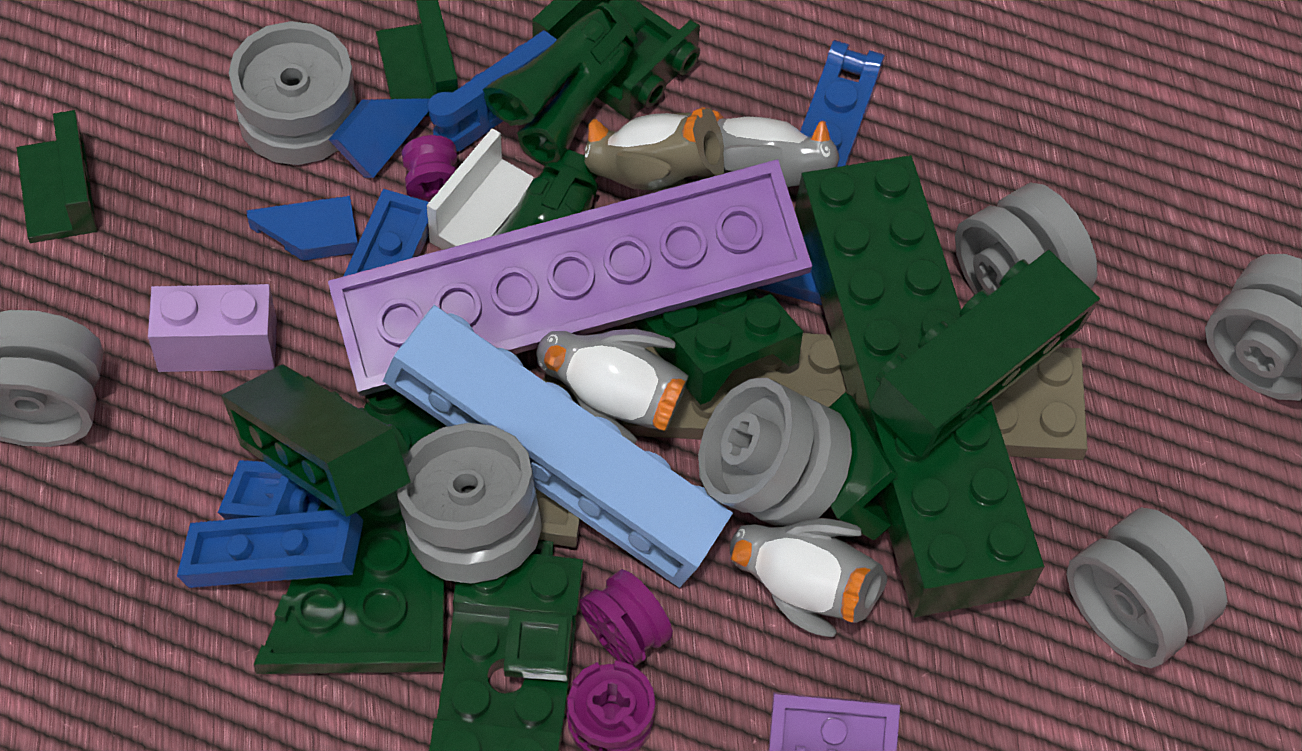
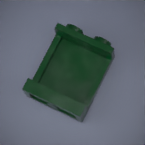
M553 0L532 19V38L545 30L551 36L558 39L579 18L592 11L597 4L601 2L608 3L610 0ZM637 0L631 1L646 21L645 25L636 34L638 43L631 50L627 63L597 96L598 99L629 121L644 106L650 108L655 105L663 95L666 85L678 74H687L694 67L700 56V48H698L699 24L689 20L682 28L677 29Z

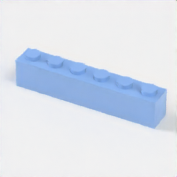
M436 305L432 306L396 352L384 376V383L446 426L464 423L492 425L514 435L529 453L536 489L678 588L699 567L733 512L721 505L719 501L708 495L704 487L692 485L672 471L670 465L661 456L650 451H644L622 436L618 427L611 421L593 416L573 402L569 393L562 387L543 381L523 367L522 362L512 352L503 348H496L474 333L470 324L463 318L452 313L447 314Z

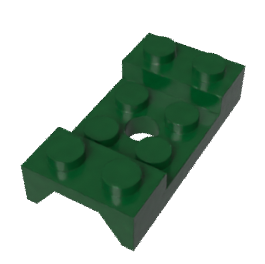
M751 289L702 302L699 305L663 312V314L633 322L639 330L656 333L668 337L675 342V348H654L664 360L689 376L686 388L700 405L712 400L733 370L770 354H774L789 367L799 363L803 330L771 294L759 299Z
M530 554L519 567L497 579L472 584L456 582L453 597L454 612L438 713L437 718H434L429 751L561 750L583 581V559ZM510 610L572 615L573 624L567 681L524 678L522 686L511 693H501L491 687L489 683L491 675L495 671L504 668Z

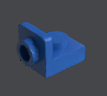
M239 460L218 514L225 520L315 512L318 511L321 500L265 462Z

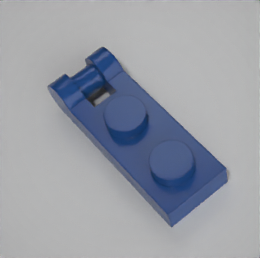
M543 30L526 43L515 48L513 52L474 76L472 80L453 93L441 92L433 95L427 104L430 120L436 125L433 134L452 140L456 145V151L459 152L503 122L486 105L482 89L499 77L531 62L548 49L557 39Z
M833 40L825 67L800 132L812 137L818 123L825 121L830 138L838 150L840 159L837 167L848 165L877 85L885 55L871 50L865 55L849 50V44ZM842 70L861 75L859 82L840 77Z

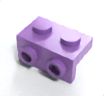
M773 692L768 751H897L900 705L898 703Z

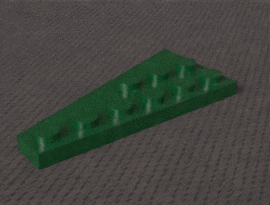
M393 388L365 396L366 404L364 409L371 416L386 425H394L402 435L408 451L420 439L443 427H448ZM397 490L357 511V514L363 519V525L352 575L292 579L286 595H282L275 611V622L265 646L261 645L253 664L256 674L443 672L445 580L425 570L412 553L406 530V522L403 519L398 501ZM321 501L318 511L335 509Z

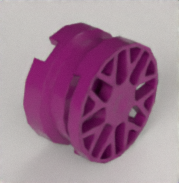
M624 569L617 571L606 579L605 589L602 591L598 589L592 590L580 599V609L590 630L600 644L617 661L628 663L635 667L646 659L645 651L651 646L654 648L661 647L672 638L673 630L670 621L658 600L641 580Z
M615 660V664L599 665L596 662L584 668L572 681V687L567 697L568 731L576 746L583 751H593L588 748L591 745L598 746V751H603V748H607V751H639L649 739L655 712L654 689L645 674L633 665ZM582 737L586 741L582 743L579 741V738Z

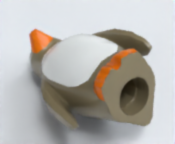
M704 107L696 109L692 113H662L637 117L616 132L608 130L597 119H593L589 123L588 142L585 146L584 160L589 170L598 176L611 179L633 189L653 190V193L686 184L684 178L688 176L698 175L703 178H710L724 174L723 136L712 109Z

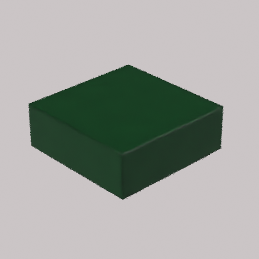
M510 610L504 675L506 677L567 681L573 624L572 615Z

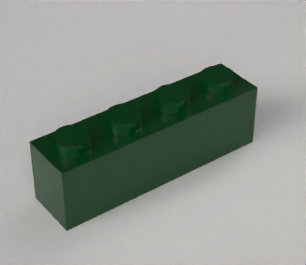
M1049 249L1030 264L1025 259L1017 262L1002 277L998 289L990 295L985 290L978 292L961 309L959 319L950 326L944 321L936 324L921 339L918 344L919 349L908 358L902 353L896 355L877 374L876 380L880 385L870 407L920 458L1079 332L1085 325L1100 297Z
M281 364L221 395L241 447L345 517L411 483L403 460L408 457V449L398 429L392 424L386 425L374 418L363 407L357 408L345 401L337 392H330L316 384L310 376L304 377L286 365Z

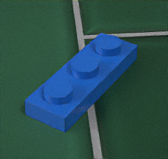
M336 510L190 523L177 577L188 588L352 575L363 519L357 512L345 517Z

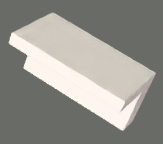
M492 128L427 204L430 243L444 250L494 236L508 220L533 178H535L502 159L500 132Z

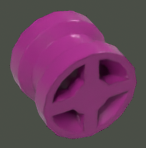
M428 135L411 140L402 149L403 166L408 171L405 177L406 193L408 196L430 202L457 170L454 167L457 162L456 145L452 140L444 136Z

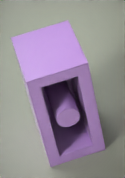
M270 284L151 286L148 339L158 372L271 370L275 368L277 319Z

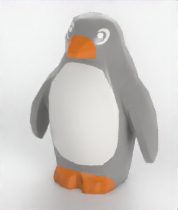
M712 110L723 136L724 174L778 159L786 185L791 187L800 184L802 172L834 168L838 165L840 159L838 150L830 138L825 121H820L812 137H809L785 121L763 117L725 119L720 112ZM698 176L699 180L706 179L701 176Z
M639 329L613 330L595 335H575L567 331H550L541 339L536 352L538 365L547 375L560 380L568 387L583 409L595 417H602L611 421L618 427L622 436L634 444L637 441L636 437L619 424L617 420L666 431L689 378L686 373L646 349L647 347L675 348V342L672 339Z
M819 518L800 521L789 526L772 528L757 524L743 525L734 533L730 543L729 552L732 562L739 569L750 572L758 578L770 591L776 605L792 623L810 633L834 637L837 632L835 627L819 614L853 623L863 621L871 612L887 584L888 577L880 563L835 537L862 535L861 529L857 525L844 521Z

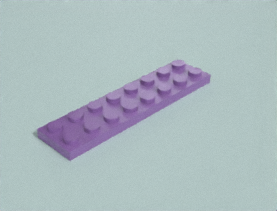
M777 159L329 280L328 285L359 397L392 388L383 382L389 365L396 352L433 305H436L447 314L452 313L463 318L470 324L474 333L496 348H503L513 354L538 348L541 339L550 331H567L575 335L594 333L663 314V312L681 309L808 274L811 272L812 264L780 163Z

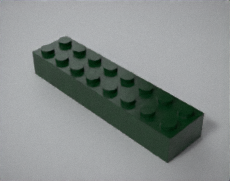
M912 155L802 172L795 204V213L812 264L813 275L848 394L854 398L898 475L878 493V498L884 513L891 523L888 532L913 618L1030 596L1045 566L992 402L987 404L921 458L870 407L880 385L876 380V376L887 362L900 353L908 358L919 349L918 344L921 339L936 324L944 321L950 326L960 318L961 306Z

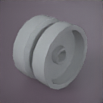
M289 21L269 25L248 36L233 53L228 72L242 138L255 153L275 163L301 165L321 161L338 151L328 139L357 106L353 89L352 65L347 48L333 33L315 24Z
M1030 182L999 200L997 206L990 205L958 224L955 234L956 254L964 277L975 295L981 290H985L990 295L1000 287L999 282L1002 277L1017 262L1025 259L1030 264L1048 249L1090 289L1093 288L1097 278V260L1090 236L1077 213L1061 195L1044 184Z
M1264 254L1250 261L1237 279L1231 293L1223 298L1212 313L1205 327L1207 345L1217 362L1231 376L1255 392L1278 400L1299 401L1302 399V259L1287 254Z
M8 310L0 312V441L22 446L52 447L73 443L88 434L93 425L97 399L94 388L100 378L104 351L100 339L87 327L66 317L41 311Z
M769 378L749 379L733 388L715 407L703 431L698 453L699 477L707 494L720 503L743 513H751L758 519L776 527L789 526L804 520L819 519L836 500L847 478L852 456L850 430L842 415L826 405L807 396H802Z
M464 423L443 427L420 439L408 451V457L403 460L411 483L398 489L397 496L403 519L406 522L411 551L425 570L447 581L472 584L497 579L519 567L534 551L542 530L541 517L529 453L514 435L492 425Z
M1141 507L1128 514L1109 529L1106 539L1101 538L1093 542L1069 561L1066 573L1070 592L1081 614L1096 634L1116 653L1136 665L1147 668H1154L1166 662L1184 647L1188 636L1190 637L1202 632L1222 616L1228 602L1225 583L1214 560L1201 543L1178 521L1155 509Z

